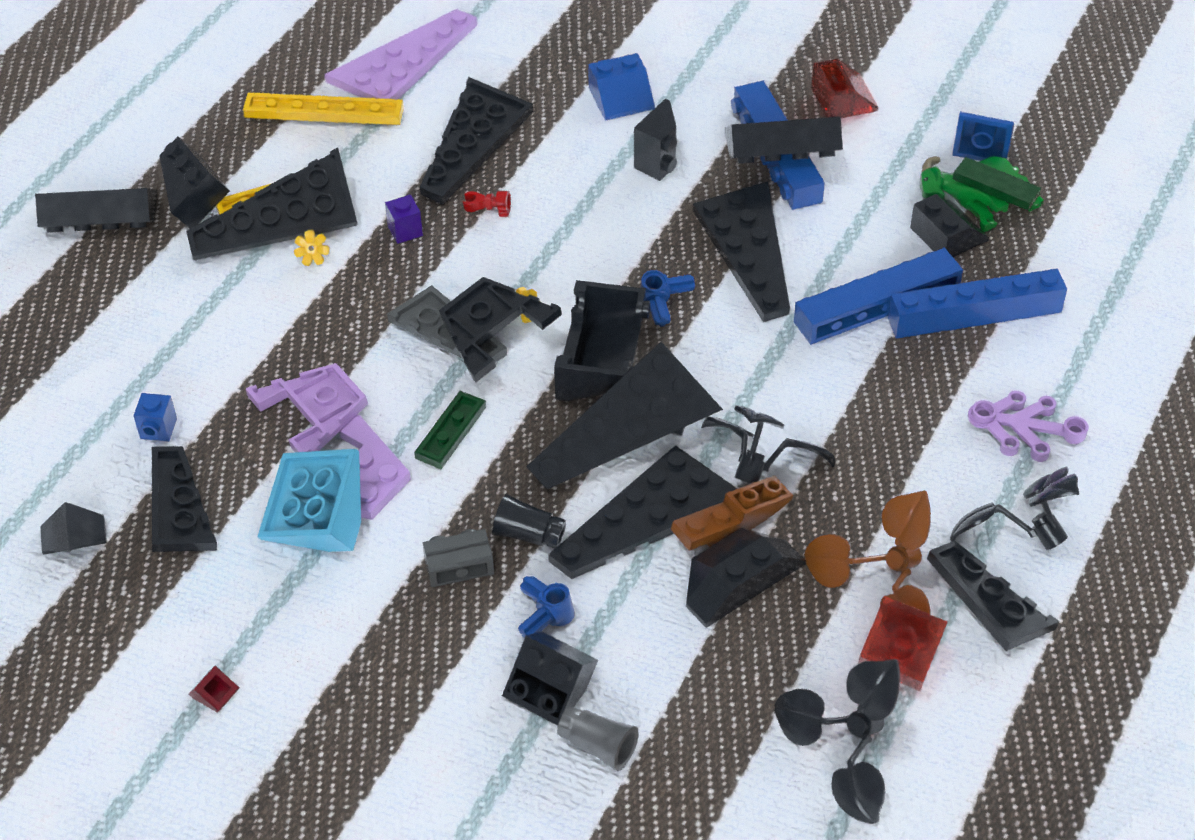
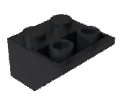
M543 631L526 635L502 696L558 726L563 712L569 706L574 707L585 693L598 660Z

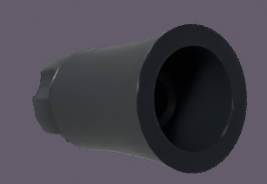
M506 493L496 512L492 535L556 548L561 543L567 523L565 519L553 516V513L538 509Z

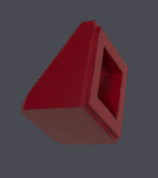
M214 666L188 695L218 713L240 687L218 667Z

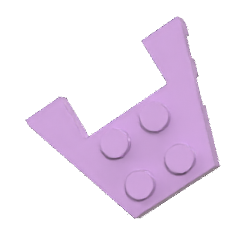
M337 363L299 373L300 377L284 381L282 378L272 380V385L257 389V386L254 385L246 388L248 398L260 412L289 398L311 423L312 427L288 439L294 452L320 451L368 405L366 395Z
M357 414L339 433L342 440L359 449L361 518L373 520L411 480L409 470L363 418Z

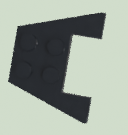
M485 277L480 278L439 310L440 316L475 382L479 381L496 367L494 359L482 350L480 346L518 316L524 314L543 330L562 315L561 307L551 303V305L540 302L538 297L521 295L516 293L514 288Z

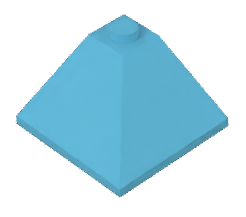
M357 449L283 453L257 537L264 541L327 552L353 551L361 525L359 451Z

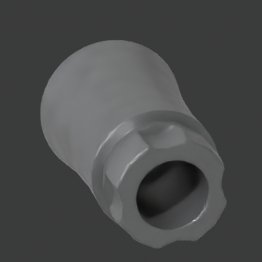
M570 706L563 712L557 726V735L570 741L571 745L602 760L616 771L622 770L632 757L639 735L636 726L620 723L588 710H579Z

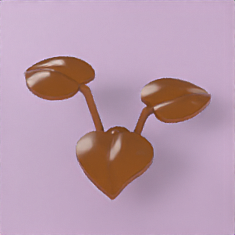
M926 490L897 496L888 501L882 511L883 528L889 536L896 538V546L890 548L886 554L849 558L850 545L848 541L835 534L820 536L807 546L804 554L806 565L813 577L825 587L835 588L846 583L850 577L849 564L885 560L892 570L901 572L892 586L893 594L884 596L880 601L881 618L885 626L902 639L912 642H925L928 640L930 605L925 593L913 585H905L899 588L904 579L911 575L910 569L920 564L922 554L919 548L926 542L929 535L931 509Z

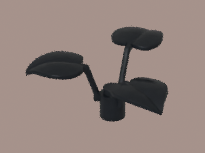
M735 405L734 410L744 415L749 423H758L755 435L738 425L717 417H706L701 428H730L741 437V454L738 460L740 463L734 478L749 484L759 481L762 472L769 471L771 464L786 447L803 448L814 452L826 459L833 468L836 463L834 455L825 448L813 443L786 438L766 463L763 462L765 456L757 453L756 449L764 422L781 429L785 425L772 416L756 413L754 410L744 406ZM748 436L753 438L750 450H747Z
M1066 466L1052 474L1041 477L1024 491L1023 496L1026 499L1033 497L1028 502L1030 507L1041 503L1044 510L1043 513L1032 519L1034 524L1032 528L1002 505H994L991 502L974 509L962 517L953 528L950 541H955L960 534L985 522L994 513H1002L1024 529L1031 538L1037 536L1046 550L1060 545L1068 538V535L1055 515H1052L1047 501L1065 496L1079 495L1077 475L1075 473L1067 475L1069 469Z
M897 659L865 661L855 665L850 670L846 679L847 694L851 701L859 705L857 711L852 712L850 715L823 718L825 710L823 699L817 693L808 689L788 691L782 694L774 704V712L781 730L790 741L797 745L806 746L818 741L822 735L821 724L846 723L849 732L855 737L862 739L847 760L848 768H840L833 773L831 788L837 804L844 812L854 819L870 824L879 822L880 811L885 800V783L882 774L876 767L867 762L855 764V760L867 743L872 742L871 735L883 729L885 718L893 712L896 706L900 688V669Z

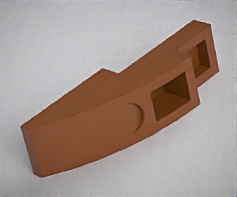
M773 475L726 493L722 503L674 520L671 531L689 551L706 544L711 547L741 527L752 530L788 504L792 500L793 494Z

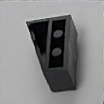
M179 136L170 142L159 155L170 212L191 229L198 225L230 190L205 160Z

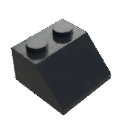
M666 98L634 127V169L658 181H661L668 173L673 172L677 164L676 146L678 140L676 138V122L670 100Z
M938 194L921 200L913 206L910 228L933 251L946 248L951 256L955 257L989 240V236L956 204Z

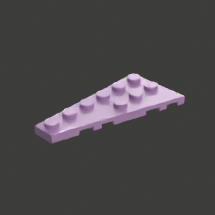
M455 9L326 73L325 81L360 98L399 99L477 26V17Z

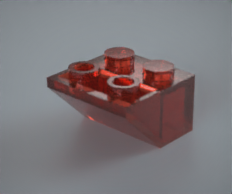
M840 59L813 63L811 88L826 117L841 116V118L878 111L879 107L860 73Z

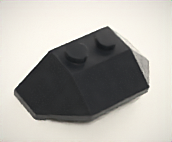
M741 527L691 559L686 607L707 628L804 566L806 560L786 540Z

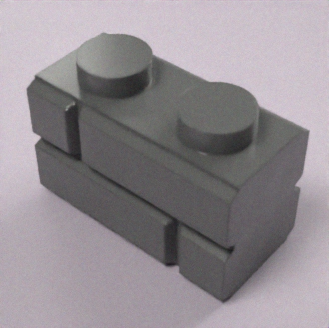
M467 529L459 535L449 537L439 535L432 537L429 541L422 542L431 587L494 574L493 556L485 529L478 531Z

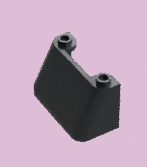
M576 280L574 287L576 305L571 310V325L563 355L556 357L554 365L556 400L569 402L603 395L634 367L633 363L643 318L648 319L651 302L646 301V288Z

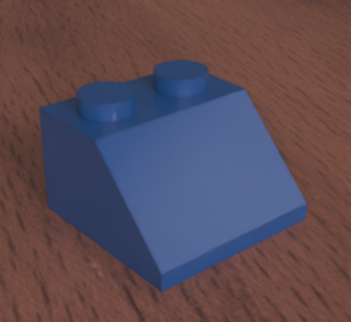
M638 53L588 64L589 90L605 121L655 109L647 70Z
M960 112L952 156L968 157L977 161L992 156L1007 159L1015 125L1014 122Z

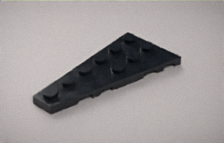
M468 77L466 88L459 97V104L453 110L442 135L441 145L435 151L434 161L429 165L420 185V194L443 205L534 112L533 103Z
M338 147L330 151L329 155L320 160L315 159L308 163L307 167L296 173L286 175L254 193L253 197L244 202L239 201L232 205L231 209L218 216H212L187 230L186 233L194 261L293 240L299 235L305 237L304 233L307 230H313L316 235L357 226V219Z
M768 181L693 203L695 216L761 320L766 322L789 315L790 304Z
M659 342L537 455L526 468L545 489H549L723 409L662 342Z
M675 445L548 554L549 562L569 578L574 579L605 565L606 560L621 553L625 556L634 552L635 547L643 543L649 542V544H652L674 534L671 531L674 520L722 503L726 493L738 488Z

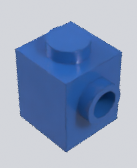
M141 393L133 415L140 439L169 442L177 421L171 395Z

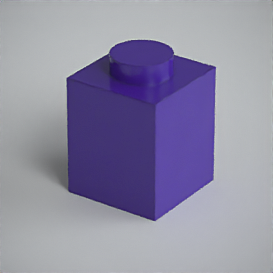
M411 194L385 202L387 225L397 244L423 236L421 212Z

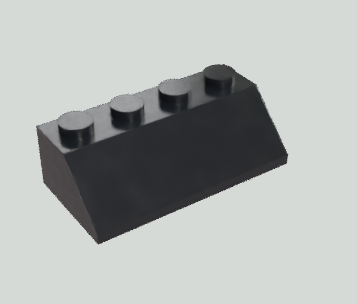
M841 116L731 124L725 127L730 159H737L738 164L753 163L754 157H765V162L780 161L781 155H792V160L807 159L808 153H819V158L834 157L835 151L843 150Z
M134 188L35 194L37 227H46L47 233L64 232V226H74V231H90L91 225L101 224L102 230L119 229L120 223H130V228H146L147 222H155L157 189Z

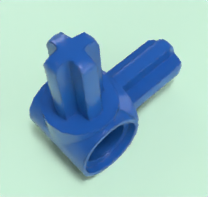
M650 270L643 274L640 288H646V301L651 302L650 310L655 325L664 327L670 323L671 318L666 302L670 298V294L693 291L695 289L693 276L683 275L667 278L666 274L657 270Z
M534 576L523 578L520 589L536 601L537 611L518 627V631L523 638L526 635L541 632L549 624L551 626H564L574 619L575 611L569 588L561 583L546 585Z

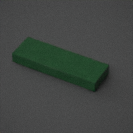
M965 157L959 164L952 178L955 181L1026 210L1031 208L1041 192V187L968 157Z
M460 390L415 450V459L442 469L485 410L486 400Z

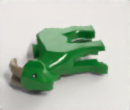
M992 156L979 161L982 164L1029 182L1027 177L1018 174L1019 168L1012 166L1006 158ZM930 157L923 163L919 184L923 198H928L935 194L945 198L944 192L948 193L979 220V225L983 232L997 226V222L993 220L994 215L991 212L1002 211L1004 213L1008 211L1009 204L1004 200L952 179L953 173L941 171L938 167L934 166L940 162V157ZM1039 196L1028 211L1040 207L1044 199Z

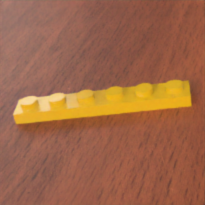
M248 93L243 107L244 118L400 125L404 105L401 99Z

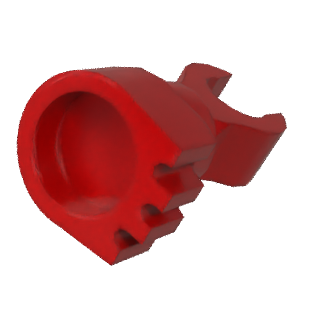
M475 191L464 194L466 201H462L465 211L475 212L485 207L487 210H493L494 207H497L499 217H509L511 210L510 191H497L496 196L493 193H487L485 196Z

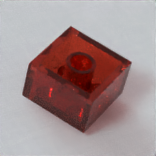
M884 596L859 656L858 664L865 661L897 659L900 669V683L921 691L948 621Z

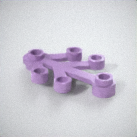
M1012 391L1007 397L995 403L986 400L977 401L968 411V420L972 425L988 429L1001 443L1000 451L1006 456L1016 455L1020 442L1016 437L1010 436L1001 425L1011 427L1031 448L1030 455L1032 459L1038 462L1048 459L1050 446L1048 443L1041 441L1032 431L1060 435L1070 444H1079L1085 440L1089 428L1088 423L1083 418L1077 416L1067 418L1064 424L1033 419L1039 415H1053L1056 408V400L1050 396H1042L1038 402L1024 408L1026 395L1021 391ZM1008 409L1018 411L1013 415L1003 413Z

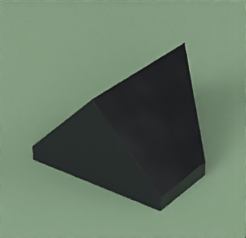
M64 502L40 526L43 555L107 543L104 515L68 502Z

